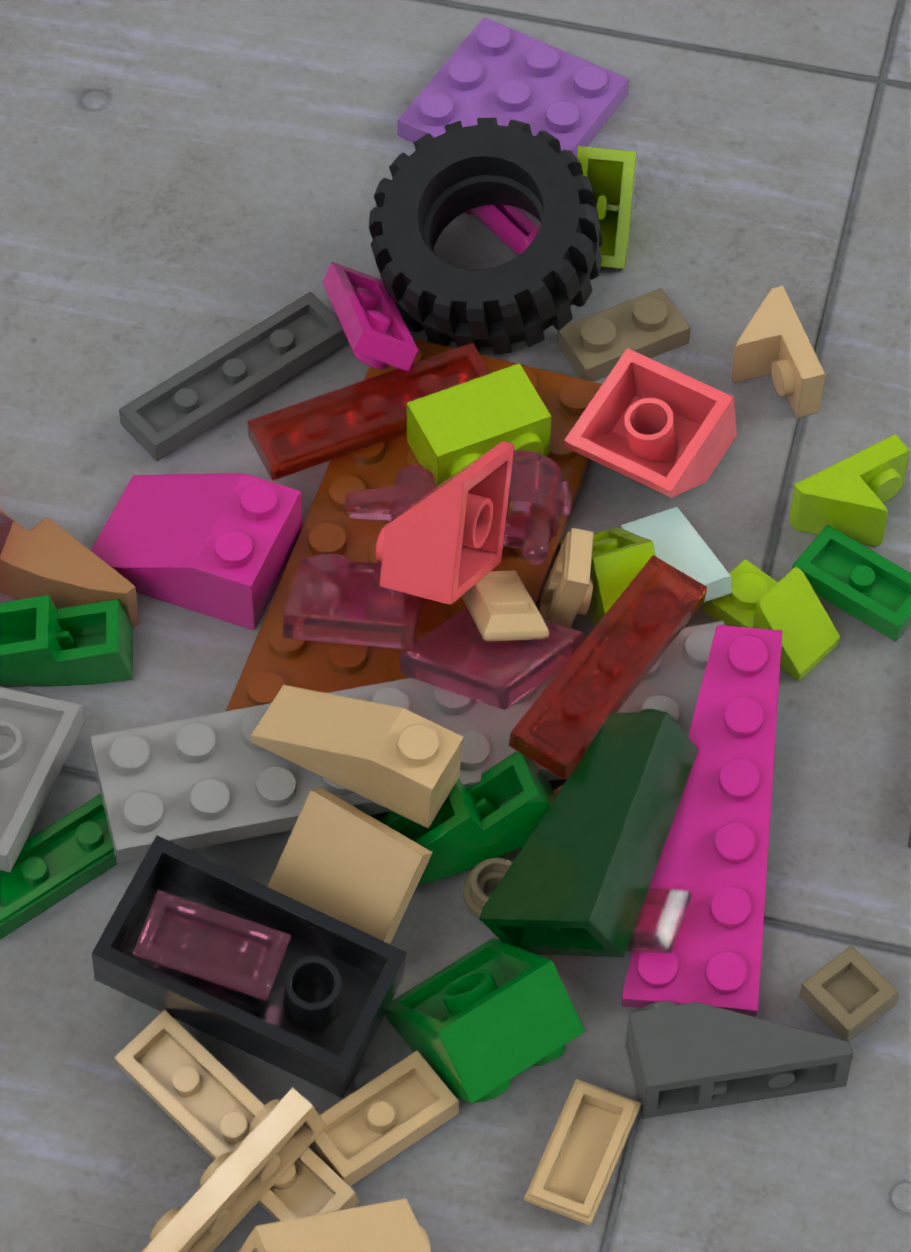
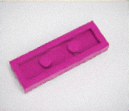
M331 262L322 283L354 352V356L373 368L384 370L387 369L388 365L409 371L418 348L394 299L389 296L384 288L382 280Z

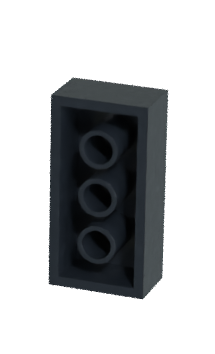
M156 835L92 952L94 979L161 1012L166 1010L173 1018L343 1098L403 979L407 952Z

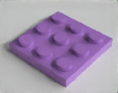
M484 17L398 119V136L413 143L427 133H430L433 138L446 133L444 125L461 121L462 126L467 127L477 125V118L496 117L498 125L508 126L509 121L514 119L530 124L532 135L534 136L539 131H546L559 139L561 151L564 149L570 150L577 158L578 146H588L627 97L629 79Z

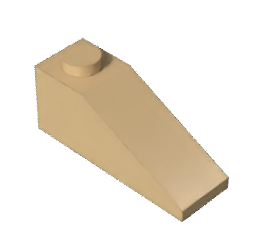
M287 685L282 686L251 734L252 743L426 828H429L459 778L464 741L463 736L405 708Z

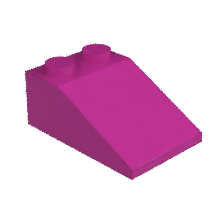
M245 473L133 475L91 552L136 587L137 593L255 631L278 587L303 527L301 491Z

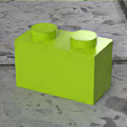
M520 363L407 402V442L433 488H436L502 441L514 444L512 468L529 466L539 458L550 455L551 415Z

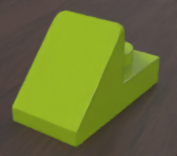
M894 434L794 484L788 522L796 531L819 535L828 524L860 544L869 546L881 545L888 517V510L883 503L893 498L903 488L910 449Z
M744 559L729 573L731 575L732 593L703 603L702 610L716 621H723L725 626L782 630L780 669L798 682L840 644L841 637L805 574L797 566L779 582H776L751 562Z

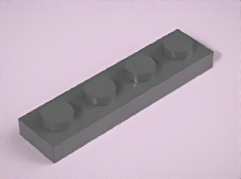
M310 291L120 408V423L156 461H159L346 344L348 339L338 317Z

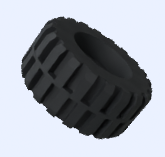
M496 117L477 118V125L463 127L461 121L444 125L446 133L435 138L430 133H427L413 142L416 150L410 156L404 152L399 154L389 166L392 180L382 179L374 194L377 207H374L369 215V231L373 239L370 245L384 288L389 296L394 299L404 322L414 332H422L424 329L427 339L431 343L448 347L450 342L454 341L457 343L458 349L476 354L480 353V347H492L494 355L512 353L511 344L526 340L528 347H531L545 340L544 330L550 326H553L556 330H561L573 319L570 307L572 304L577 307L585 305L592 293L590 279L593 280L599 276L602 263L600 247L603 243L594 193L589 177L583 175L582 165L572 151L565 149L561 151L559 139L546 131H539L536 136L532 135L531 127L528 123L513 119L509 121L508 126H500L497 123ZM492 204L509 205L530 213L541 222L539 231L531 244L516 258L497 267L479 270L464 269L448 264L433 254L436 241L445 227L462 213L476 207Z

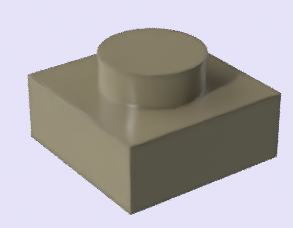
M851 945L801 984L799 997L842 1040L851 1041L896 1005L899 991Z

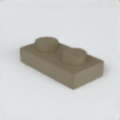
M662 288L568 324L561 330L557 329L558 347L579 377L593 382L608 376L627 348L648 358H653L688 344L690 338L689 325Z

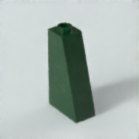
M644 709L641 712L611 713L482 909L479 919L502 942L538 955L625 957L698 752L697 746L678 726V722L667 712L657 709Z

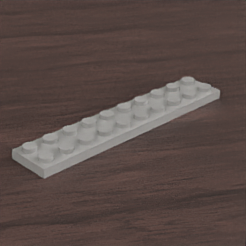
M723 621L329 692V694L405 708L463 736L459 779L467 788L480 782L482 773L518 749H521L536 764L538 770L546 775L549 781L568 778L611 713L641 712L644 709L661 710L674 717L678 722V726L688 736L716 626H725ZM271 703L90 736L91 754L117 863L143 859L156 835L191 850L293 830L310 790L319 787L368 815L390 812L391 810L252 743L251 734Z

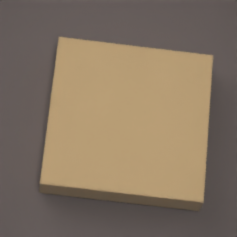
M319 787L310 790L267 887L390 944L433 852Z

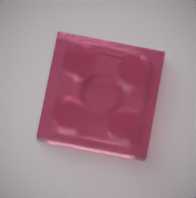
M320 554L313 558L302 557L284 612L283 638L413 650L425 598L380 587L382 562L348 561L345 557L337 554Z

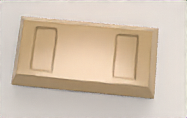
M516 570L490 571L461 596L483 639L486 641L531 640L549 637V630Z
M576 1079L526 1192L524 1201L591 1226L638 1115L641 1103Z

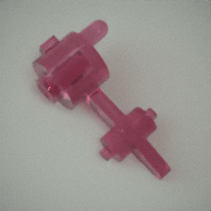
M517 450L513 452L503 546L523 549V557L526 562L531 565H540L547 559L549 542L558 532L559 516L570 515L571 493L569 483L562 482V471L552 459L536 452ZM413 464L398 471L395 486L347 493L343 512L352 519L392 521L438 485H435V477L429 470L419 464Z

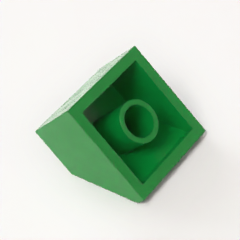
M494 938L392 1000L385 1013L388 1021L413 1053L418 1051L453 1095L470 1104L485 1102L498 1097L509 1088L512 1078L531 1066H541L554 1061L566 1051V1044L585 1032L553 961Z

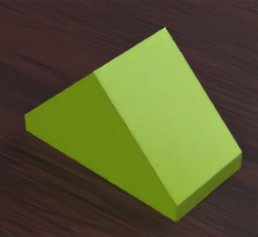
M578 146L577 159L582 165L583 175L589 177L601 228L603 243L600 247L601 267L625 269L633 207L637 151Z

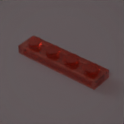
M470 343L412 363L409 371L398 368L247 421L248 437L271 480L274 481L407 434V402L485 376L491 372L475 345Z
M653 555L512 729L508 746L564 780L582 758L609 715L619 711L703 604L708 587Z

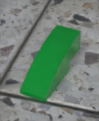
M50 595L0 603V685L51 687L133 680V626L119 599L60 609L56 608Z
M518 749L482 773L480 782L468 788L458 778L429 828L393 811L378 821L433 852L418 885L474 868L486 859L498 858L525 845L556 796L548 777L538 770L536 764L521 749Z

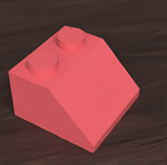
M627 348L564 439V446L673 498L707 482L736 438L734 397Z
M500 442L438 485L382 528L376 544V559L382 562L380 587L452 605L501 563L514 452L513 443Z

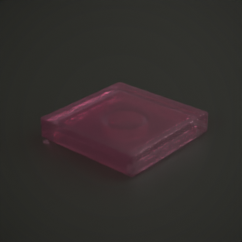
M466 607L399 653L400 669L402 674L506 710L584 653L583 632L544 620L549 630V637H544V639L486 641L483 639Z

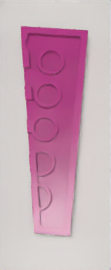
M716 626L688 734L690 740L697 746L698 752L648 890L623 987L621 1006L643 1008L660 1001H670L677 1005L700 1002L757 1017L782 630Z

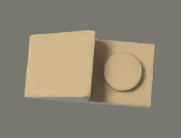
M782 285L771 288L738 339L734 350L731 380L732 382H741L772 374L774 387L778 395L781 397L787 396L798 418L819 413L825 372Z

